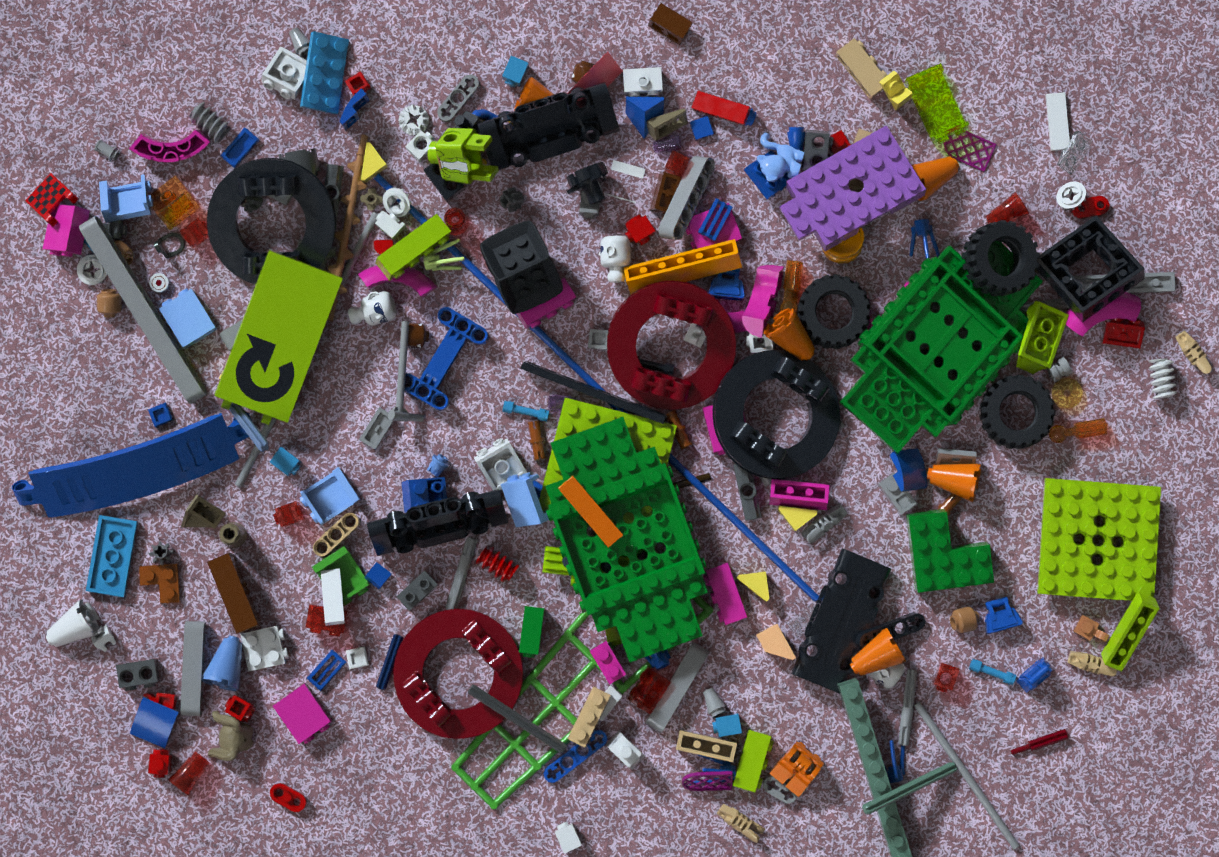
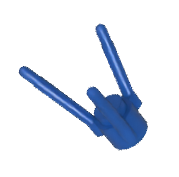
M929 219L914 221V227H911L912 235L909 256H913L917 234V237H923L926 259L930 258L927 241L928 235H930L938 258L940 252L933 234L932 225H929Z
M666 649L663 650L664 653L660 651L651 655L652 659L649 656L644 658L650 663L652 668H656L659 671L670 664L669 659H671V656Z
M890 740L892 766H889L888 770L885 766L889 783H896L904 780L905 746L901 745L899 766L896 763L894 742Z
M698 755L723 765H720L719 769L703 768V772L732 771V779L734 781L736 765H730L731 762Z

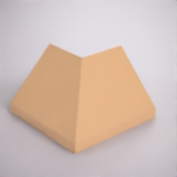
M774 624L756 635L764 652L790 660L796 659L778 624Z

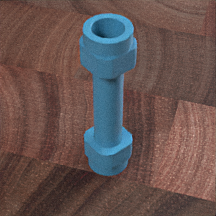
M504 401L502 412L509 414L515 412L537 417L538 420L546 422L550 412L541 408L536 410L514 405V402Z
M971 660L969 670L977 673L980 671L1002 679L1004 683L1014 684L1016 674L1008 671L1005 673L983 665L981 661Z

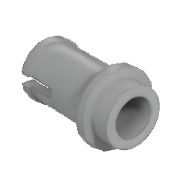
M99 140L95 145L94 150L108 157L110 161L117 160L120 155L118 147H112L102 140Z

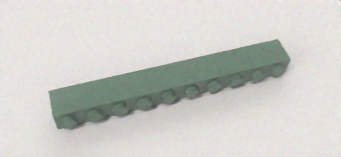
M856 678L838 683L837 686L872 799H875L892 791L859 682ZM896 802L877 810V816L890 857H912Z

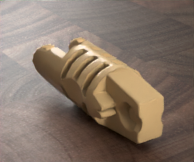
M1186 331L1179 333L1175 338L1182 349L1181 351L1190 363L1196 365L1202 373H1210L1212 369L1205 358L1207 355L1197 341Z
M1070 651L1067 662L1077 668L1098 675L1115 676L1117 673L1116 669L1105 665L1101 657L1076 651Z
M723 804L717 812L724 819V822L755 843H758L760 839L756 833L763 834L765 831L762 826L733 807L730 808Z

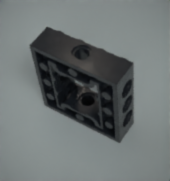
M1094 216L1041 253L1040 258L1037 259V263H1040L1037 271L1082 322L1145 279L1144 267L1097 216ZM1094 250L1112 271H1109L1108 275L1097 283L1093 282L1092 286L1083 292L1082 283L1073 277L1068 267Z

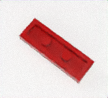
M697 91L691 107L695 111L745 126L751 110L750 106L701 91Z

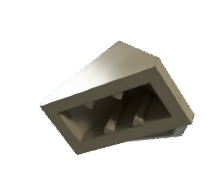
M196 495L185 511L181 527L215 529L225 515V512L202 496Z

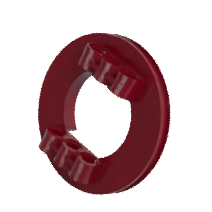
M681 281L656 282L631 294L614 314L607 335L608 360L618 383L630 396L639 402L659 409L675 410L688 408L712 396L717 391L723 377L732 369L736 353L734 328L728 313L721 303L706 290ZM657 314L668 316L671 319L683 320L689 324L700 325L705 333V355L699 366L693 372L684 376L683 379L644 369L637 356L636 340L642 326Z
M449 609L424 618L405 636L395 658L394 686L404 711L421 728L445 738H472L494 729L506 718L482 702L466 709H450L424 680V667L430 653L439 644L455 638L467 639L484 661L494 670L493 682L488 694L511 709L515 707L521 693L523 662L513 637L496 620L473 610Z

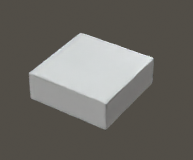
M365 646L346 650L349 669L369 665Z

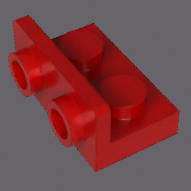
M1124 318L1105 320L1103 344L1141 349L1145 325L1141 319L1137 318L1135 322Z

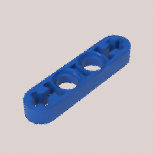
M595 730L593 732L590 742L595 739V734H602L604 736L602 738L603 743H595L593 746L596 749L592 750L590 744H587L589 749L587 755H579L577 749L580 745L576 744L547 766L544 770L545 780L550 783L557 782L602 748L607 742L606 733L602 730ZM569 756L573 759V765L566 768L563 766L562 760L564 757ZM559 762L560 767L565 772L561 774V771H558L556 779L553 777L548 778V770L551 769L553 771L558 768L555 764Z

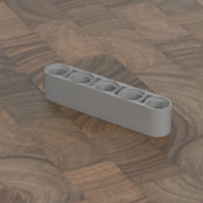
M694 156L690 160L660 223V237L680 240L683 237L714 172L715 161L712 158Z
M185 621L181 716L202 715L200 704H202L203 691H201L203 681L201 679L204 674L202 672L205 657L203 646H205L206 633H204L206 622Z
M692 642L645 724L660 733L663 732L710 651Z

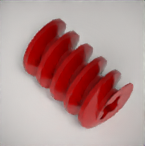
M486 546L475 564L478 565L483 562L482 569L489 566V574L496 571L495 578L502 575L501 582L503 583L506 580L509 582L519 568V565L517 564L512 567L513 560L506 563V555L499 558L500 551L493 554L494 547L492 546L487 549Z

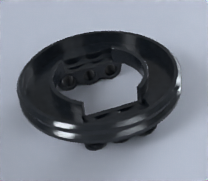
M261 158L237 167L219 183L208 206L207 230L214 252L229 271L255 285L268 252H253L254 250L246 244L240 234L238 213L241 204L247 196L274 195L278 197L280 195H291L302 207L306 219V230L303 240L293 252H277L279 254L318 268L328 256L335 239L336 213L327 189L308 169L285 159Z
M784 350L762 351L739 361L723 377L713 401V425L721 447L728 457L740 468L762 478L785 479L800 475L814 468L831 450L839 430V401L829 378L811 360L801 361ZM778 379L809 401V403H806L809 413L807 429L802 438L789 448L783 449L776 445L773 440L771 441L759 433L760 431L755 430L744 422L743 410L746 398L750 391L761 382Z

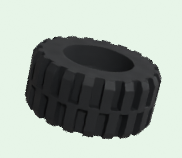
M1000 220L982 226L969 236L970 241L964 245L966 252L962 253V259L965 260L963 270L967 269V279L973 280L974 283L972 285L976 289L981 287V292L984 294L990 293L991 296H1005L1018 292L1022 288L1027 287L1030 284V280H1033L1037 275L1034 271L1038 270L1040 263H1037V259L1040 258V252H1036L1038 244L1032 241L1033 235L1030 232L1026 233V228L1022 225L1016 226V222ZM994 241L1006 244L1013 254L1014 266L1008 276L999 275L989 264L988 250Z
M840 274L826 275L814 280L803 292L798 302L797 315L809 338L815 345L823 346L826 349L847 347L856 342L867 329L872 310H870L871 302L867 298V292L859 286L860 284L857 281L854 282L850 280V277H842ZM827 295H841L851 305V320L841 329H828L817 318V305Z
M1011 375L997 381L984 394L983 401L980 403L979 409H981V414H979V417L983 423V430H986L987 436L991 440H995L996 444L1003 445L1008 449H1023L1037 444L1048 435L1050 428L1054 424L1053 418L1056 416V410L1053 408L1055 402L1049 395L1051 394L1050 391L1043 387V383L1035 381L1030 376ZM1010 395H1023L1030 399L1034 405V420L1030 426L1023 430L1010 429L1001 420L999 413L1001 403Z

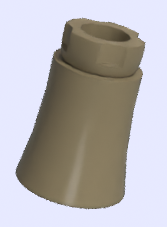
M230 522L220 529L219 537L227 547L238 548L246 541L247 532L242 524ZM230 531H234L235 533L233 538L229 537Z

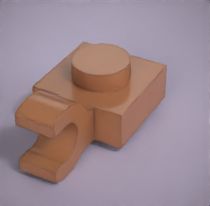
M1081 615L1073 630L1074 633L1089 641L1094 636L1106 642L1109 637L1107 633L1097 629L1099 623L1084 615Z

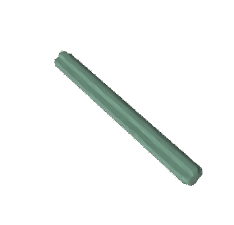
M949 762L863 804V812L871 814L956 772V764Z

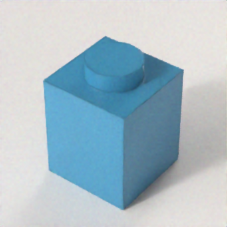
M510 56L502 75L505 84L514 88L516 85L520 87L528 70L529 63Z
M280 447L269 461L289 477L291 474L295 475L301 468L299 465L301 461L283 447Z
M738 713L715 717L716 722H712L714 734L718 733V737L742 733Z

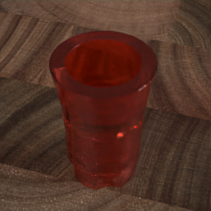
M1014 192L1003 203L991 210V213L986 215L985 219L988 224L1000 220L1014 222L1028 215L1029 211L1021 198Z
M450 208L446 211L443 222L451 230L450 234H463L469 226L468 216L459 208ZM454 217H457V218L459 219V221L456 222V223H453V222H452V219H453Z
M195 751L168 781L189 796L210 762Z

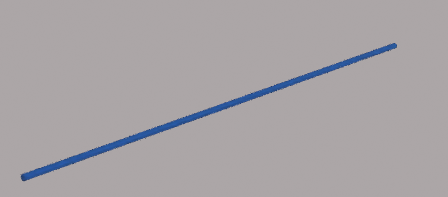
M380 174L374 177V180L386 191L394 188ZM410 204L411 209L409 213L422 225L427 219ZM454 245L447 248L455 257H464L465 260L460 262L505 304L497 286ZM539 326L534 329L529 327L588 385L605 391ZM608 403L614 410L628 413L625 409ZM670 453L668 462L815 602L819 595Z

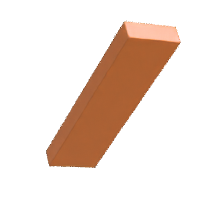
M573 475L558 487L560 492L608 548L623 536L621 531Z

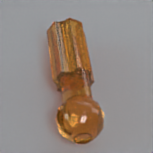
M787 260L783 286L784 297L780 306V312L787 308L791 310L793 308L798 313L797 300L801 287L803 262Z
M1105 418L1077 422L1071 428L1055 425L1049 430V438L1055 443H1062L1069 436L1081 439L1107 434V424Z

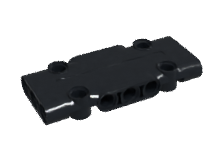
M605 82L585 89L577 87L570 94L561 92L518 106L514 112L503 111L496 118L477 123L481 135L492 136V142L486 148V153L490 165L498 166V170L508 168L511 165L522 167L529 159L531 162H539L580 148L582 142L593 144L599 140L600 136L620 131ZM584 97L583 100L577 101L578 98ZM511 121L509 124L504 125L505 122Z
M497 489L481 494L469 492L463 495L461 499L450 497L414 506L408 509L406 513L393 511L386 518L367 522V528L377 556L393 553L394 547H396L398 553H408L414 549L413 545L415 544L420 548H427L465 538L469 531L476 535L483 534L488 531L489 523L491 527L507 524L508 520L500 490Z
M841 549L834 569L828 574L829 582L822 588L805 630L806 639L799 646V656L791 674L840 694L837 684L847 681L849 674L853 672L850 666L853 663L851 658L861 650L856 645V636L860 632L872 628L878 613L877 605L884 597V587L892 570L891 568L849 550ZM840 573L842 580L837 583L836 576ZM872 588H875L876 594L871 598L870 591ZM866 637L865 640L862 642L863 644H865L867 641ZM812 645L813 652L808 655L807 648ZM846 659L847 666L846 668L842 669L841 663L843 660Z

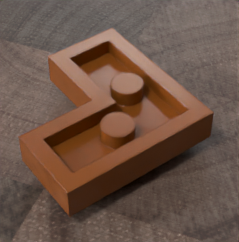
M178 564L139 566L140 586L159 584L160 604L180 602Z

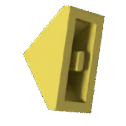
M366 142L361 181L364 183L387 168V164L370 142Z
M778 506V511L794 532L817 515V510Z
M766 572L742 574L736 577L737 580L767 602L769 600Z

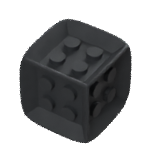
M524 221L510 226L488 237L480 244L487 267L495 279L497 288L507 308L512 314L532 309L556 297L563 291L562 281L557 268L549 256L548 249L539 231L531 221Z

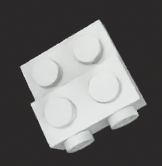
M280 46L262 74L261 82L263 86L268 90L275 89L279 91L280 95L285 99L292 98L295 100L303 88L307 60Z
M503 438L496 440L493 443V447L488 450L486 448L479 450L476 453L477 456L474 457L493 490H501V484L506 482L508 477L516 474L519 477L527 473L508 439L503 440Z
M279 626L240 634L248 672L286 664V659H289L288 650L283 648L282 640H285L284 631L279 629Z

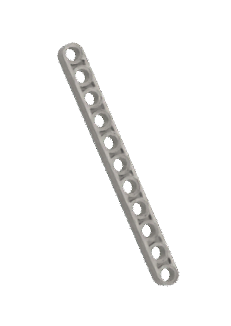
M94 216L79 225L82 235L189 404H193L206 396L207 390L102 221L97 216Z

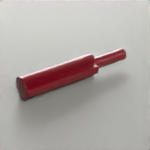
M1064 728L1063 730L1030 740L1026 745L1011 749V754L1015 755L1027 750L1035 751L1069 739L1068 733Z

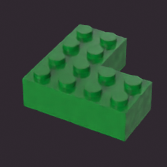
M945 509L906 514L913 579L917 593L994 583L989 543L979 542L951 546L948 515Z

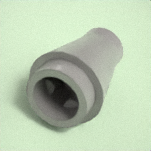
M299 28L292 29L289 35L296 54H299L300 57L307 56L310 41Z
M713 688L703 692L708 714H711L712 718L726 712V705Z

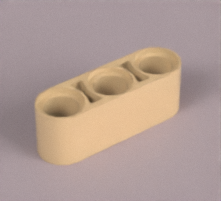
M354 513L345 514L314 543V553L321 557L328 556L359 527V517ZM353 516L356 519V524L353 527H348L346 519ZM338 529L341 531L342 536L339 540H334L332 532ZM324 542L328 548L325 553L321 554L318 551V545Z

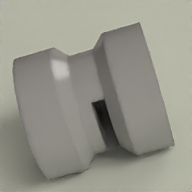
M1064 357L1058 359L1057 363H1052L1051 369H1047L1053 382L1059 381L1063 376L1072 374L1071 367Z

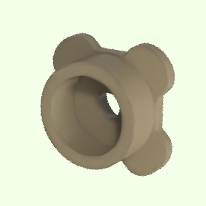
M370 188L368 193L361 195L360 201L367 205L369 211H373L378 204L383 202V198L376 193V189Z

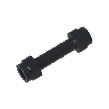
M638 356L643 367L662 371L663 374L673 376L674 364L667 362L666 364L640 359V356Z

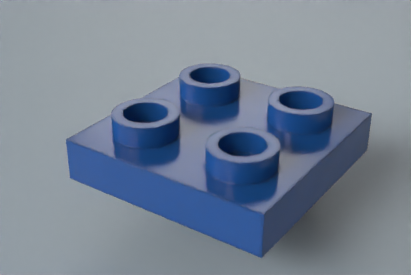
M771 150V151H769L768 153H766L765 156L775 155V154H774V152ZM757 160L744 169L767 200L774 197L777 192H781L789 180L788 173L785 172V175L777 179V181H767L766 176L761 172L760 164Z

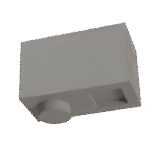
M894 472L877 485L900 516L917 503L908 491L901 492L893 477Z

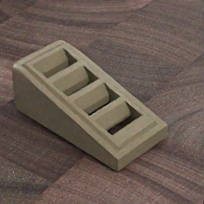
M684 108L646 121L648 133L655 141L688 124Z

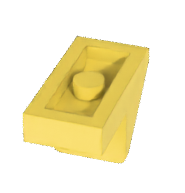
M892 71L879 82L895 110L903 106L912 97V91L905 87L900 76L895 71Z

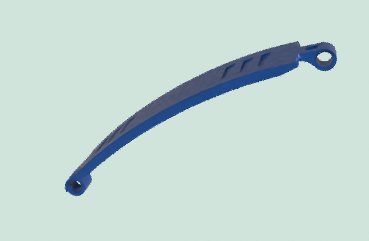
M219 413L169 434L125 449L80 461L30 471L28 474L33 485H30L26 480H19L12 485V490L19 505L42 504L48 518L101 509L170 489L229 465L240 459L235 444L249 436L235 417L233 422L227 426L222 413Z

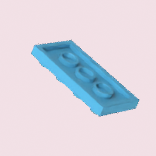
M315 31L311 32L300 107L338 114L349 39Z
M99 515L86 591L125 597L138 521Z

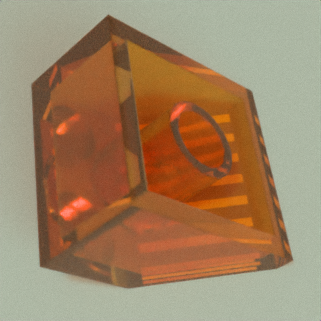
M176 175L150 194L153 199L152 209L169 230L177 227L185 218L194 214L200 208Z

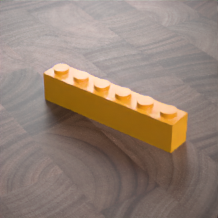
M733 239L623 268L631 295L637 290L656 282H688L742 268L736 241Z

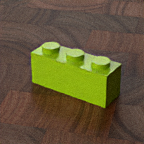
M748 729L733 786L756 792V788L760 789L763 780L760 777L761 771L766 770L768 759H765L767 751L771 752L774 742L771 740L772 736Z

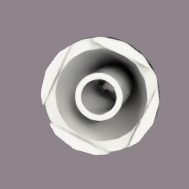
M83 599L77 601L47 631L46 639L48 643L59 647L98 635L102 632V625L98 626L95 620L100 619L90 603L84 604Z

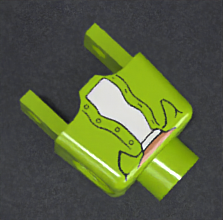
M448 128L438 141H432L428 147V160L431 164H439L441 177L444 180L471 184L474 180L491 182L499 171L498 166L483 165L480 151L486 150L492 142V136L477 134L475 129Z

